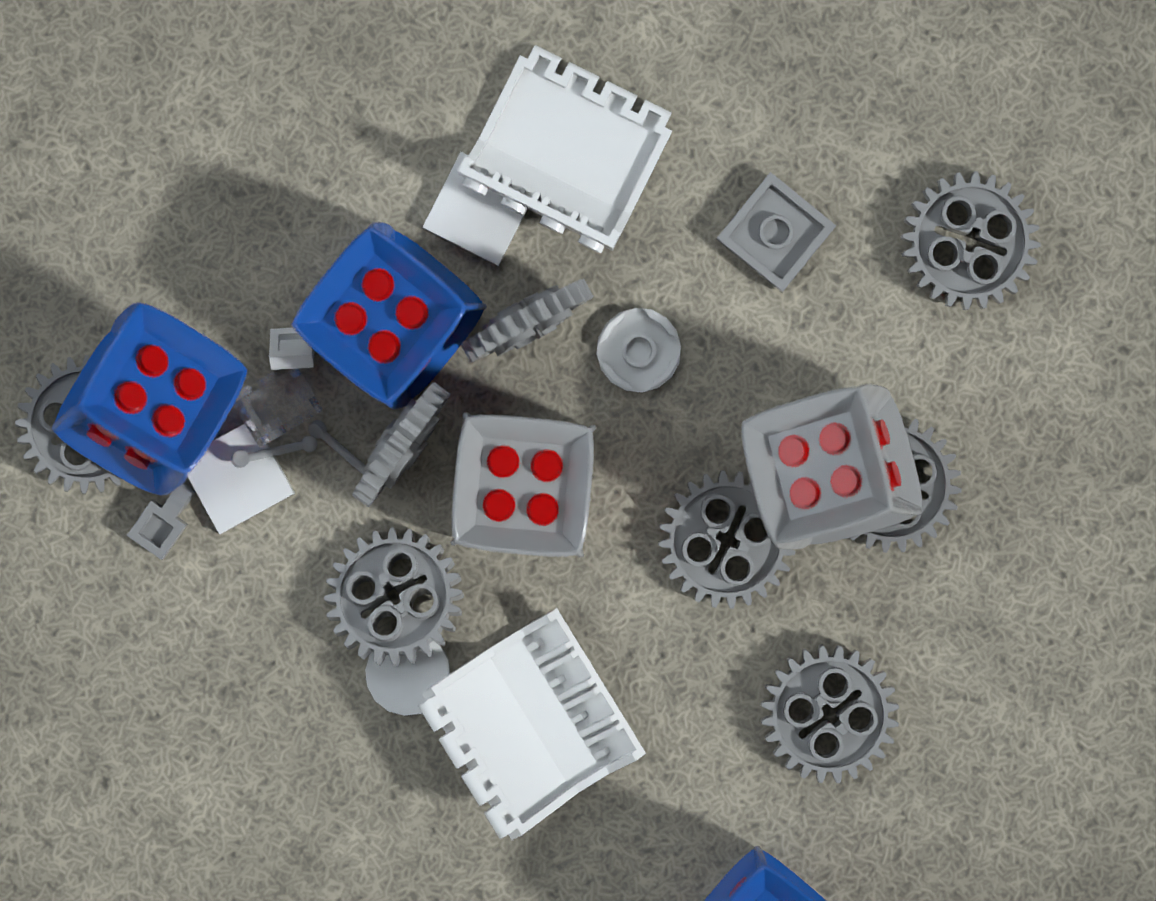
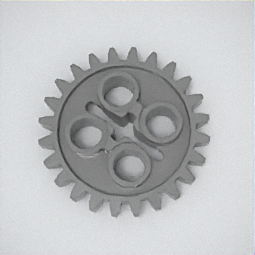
M974 171L969 178V183H965L963 176L959 172L954 174L953 186L951 187L944 178H941L937 181L940 193L937 194L927 187L923 190V194L928 202L925 204L920 201H914L911 204L919 214L918 217L907 216L904 218V222L913 227V232L902 234L900 239L911 242L912 248L901 254L902 257L914 258L916 262L909 267L907 272L908 274L921 272L923 276L916 285L918 288L929 283L933 286L930 299H935L941 293L946 294V307H951L956 298H960L962 310H969L972 299H976L980 309L987 308L989 295L997 304L1004 302L1002 289L1011 294L1018 292L1017 286L1013 281L1015 278L1021 281L1029 280V275L1022 267L1024 265L1033 266L1037 264V260L1028 255V250L1039 248L1041 243L1029 240V234L1037 231L1040 227L1034 224L1027 225L1025 220L1033 214L1034 210L1033 208L1020 210L1018 206L1025 197L1023 194L1012 199L1008 196L1011 183H1006L1000 189L995 188V175L989 176L984 184H980L979 173ZM951 203H959L965 207L968 214L965 224L961 226L954 225L948 220L946 213ZM991 217H1000L1006 222L1008 229L1003 239H995L988 233L987 223ZM936 226H939L961 236L974 231L976 232L975 240L1004 248L1006 255H998L983 247H974L968 252L965 250L966 242L935 233L934 229ZM946 243L952 248L954 258L949 266H942L934 260L933 249L936 244ZM980 256L990 259L993 263L994 272L988 280L980 279L974 273V262Z
M584 279L575 281L559 289L558 285H555L539 294L536 292L519 303L516 302L498 312L496 317L482 326L483 331L467 339L461 346L470 363L494 352L497 356H500L514 348L518 350L530 344L536 338L538 340L556 330L557 325L573 315L572 310L586 303L594 296Z
M85 355L82 367H76L71 357L67 358V370L61 371L54 363L50 364L53 375L50 379L38 373L36 378L41 386L40 389L25 388L26 394L33 399L32 402L18 403V409L27 413L28 416L27 418L15 421V426L27 429L28 432L17 438L18 444H30L32 447L23 455L24 460L34 458L39 460L34 473L39 474L48 469L50 471L48 484L52 485L60 477L64 479L65 492L71 489L74 482L79 483L82 495H86L89 483L95 482L99 492L103 493L104 480L109 478L118 487L121 485L120 478L89 459L81 465L69 463L64 455L69 445L65 442L58 445L51 443V440L57 435L52 431V427L44 421V414L52 406H62L70 389L89 360V355Z
M433 382L417 402L412 399L397 420L394 419L387 426L377 441L376 448L367 460L368 463L363 469L366 473L356 486L352 496L369 507L386 486L391 489L404 471L411 468L428 443L426 441L440 420L437 415L450 397L448 391Z
M916 418L912 421L909 428L905 427L913 459H924L932 466L933 472L930 480L920 484L921 490L928 493V499H922V513L917 515L911 522H900L864 533L867 535L866 548L870 549L876 539L882 540V549L885 553L888 552L891 541H897L901 552H905L907 539L911 538L918 547H922L921 534L923 532H926L933 538L938 536L933 526L936 521L943 525H949V520L943 514L944 509L957 510L958 508L954 502L948 499L949 494H958L962 490V488L950 484V479L961 475L960 470L948 469L947 466L956 458V455H942L941 449L945 446L947 440L942 439L933 443L930 440L934 432L933 427L927 429L923 434L917 432L919 420ZM860 535L853 536V537H851L850 539H851V540H855V539L858 538Z
M724 470L719 473L718 483H713L708 474H703L704 487L700 489L689 481L687 485L691 495L686 498L679 493H675L674 496L680 504L678 510L666 507L664 510L673 518L672 523L659 524L660 529L670 533L669 538L658 542V546L670 548L671 551L670 554L661 559L662 563H675L676 568L669 574L670 579L683 576L685 580L680 590L684 593L693 586L697 588L695 593V601L700 602L706 593L710 594L711 606L714 608L717 607L721 597H726L730 609H734L737 596H741L748 606L751 605V592L755 590L762 597H767L764 584L768 581L773 585L779 586L780 582L774 573L776 570L789 572L790 568L781 561L782 557L795 555L796 552L793 549H779L776 547L768 532H766L762 540L757 542L749 541L746 538L744 526L747 521L756 517L762 519L752 482L748 486L744 485L743 472L739 471L733 482H728ZM713 499H723L729 506L728 517L721 523H713L706 516V506ZM744 505L746 511L733 534V537L739 540L735 548L732 546L726 548L716 572L710 574L708 568L721 546V542L716 539V535L719 531L726 533L729 530L738 507ZM695 537H703L710 544V553L702 561L692 560L687 554V545ZM733 556L744 557L748 563V572L741 579H730L725 573L726 562Z
M392 527L389 530L388 538L383 540L375 530L372 533L373 543L369 545L360 537L357 538L359 551L356 554L346 548L343 550L349 560L346 565L333 563L332 566L340 576L339 578H329L326 580V583L335 589L336 593L324 596V600L327 604L334 605L337 608L331 610L326 615L330 621H341L333 630L338 637L349 633L344 642L348 650L360 644L358 656L364 660L373 651L374 662L379 666L383 663L386 655L390 656L394 667L399 666L401 655H406L412 664H416V651L421 649L424 654L431 657L432 651L429 644L432 641L442 646L446 644L440 634L442 630L455 632V626L448 619L449 616H461L462 611L452 602L464 598V594L461 590L454 589L452 586L458 584L462 579L459 573L447 574L455 565L451 557L439 561L444 549L439 544L428 550L430 539L427 535H423L415 543L414 533L411 529L405 532L403 539H399L396 530ZM400 559L412 561V568L406 576H392V567L396 561ZM421 576L427 577L426 582L423 584L414 585ZM361 583H375V592L370 598L359 600L355 597L356 589ZM393 589L399 593L401 600L396 605L389 601L388 592ZM423 594L433 596L434 603L430 610L424 613H417L413 610V603L418 596ZM375 609L368 618H362L363 612ZM385 617L396 618L397 627L393 633L387 636L377 633L379 621Z
M819 645L818 656L814 658L806 649H802L803 662L798 664L795 660L788 657L787 663L791 670L788 673L778 669L774 671L781 681L779 686L773 684H766L765 686L774 695L773 700L761 701L762 707L772 711V715L760 719L761 724L773 726L774 730L764 736L767 742L779 740L780 744L775 748L773 754L779 757L788 753L789 757L786 760L785 767L790 770L800 763V776L804 779L812 769L816 770V778L819 783H823L827 772H831L835 782L840 783L842 771L845 770L848 771L853 779H857L856 766L862 764L871 771L873 767L869 757L872 754L882 759L885 758L884 752L878 747L880 743L893 744L895 741L885 733L886 728L899 726L896 720L888 717V713L899 709V705L886 701V697L895 692L893 686L881 687L880 683L887 674L884 671H879L872 675L870 672L875 661L871 658L859 665V651L855 649L847 659L844 658L841 645L836 646L832 656H828L824 645ZM831 673H840L845 679L844 689L837 695L826 694L823 689V681ZM860 690L861 694L858 698L837 710L836 716L838 720L832 724L830 721L824 720L804 738L799 737L798 734L803 728L823 717L824 713L821 708L825 704L834 708L841 704L850 693ZM798 698L807 699L811 704V712L803 720H794L789 716V706ZM857 707L867 708L870 712V721L862 729L851 728L848 722L850 712ZM828 732L834 734L836 737L835 749L828 754L817 753L814 749V742L818 735Z

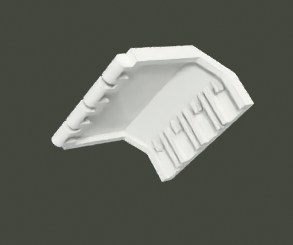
M535 45L528 59L521 55L519 56L478 141L469 156H464L457 172L465 178L462 185L483 196L490 190L504 197L501 202L503 206L521 215H524L526 210L529 209L542 216L539 223L560 234H563L565 228L581 235L578 243L601 254L604 247L613 251L672 133V130L665 127L672 112L645 100L637 114L631 111L638 97L637 95L609 81L606 82L599 95L593 92L600 78L599 76L571 62L568 63L561 76L555 72L562 58Z
M557 608L488 648L422 692L426 701L418 705L434 732L440 728H443L446 732L438 740L456 769L463 765H466L468 771L461 777L478 805L489 802L491 808L485 811L484 814L499 839L509 835L511 840L522 836L580 791L608 774L637 761L646 754Z

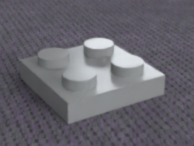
M770 172L716 240L780 292H783L836 225Z

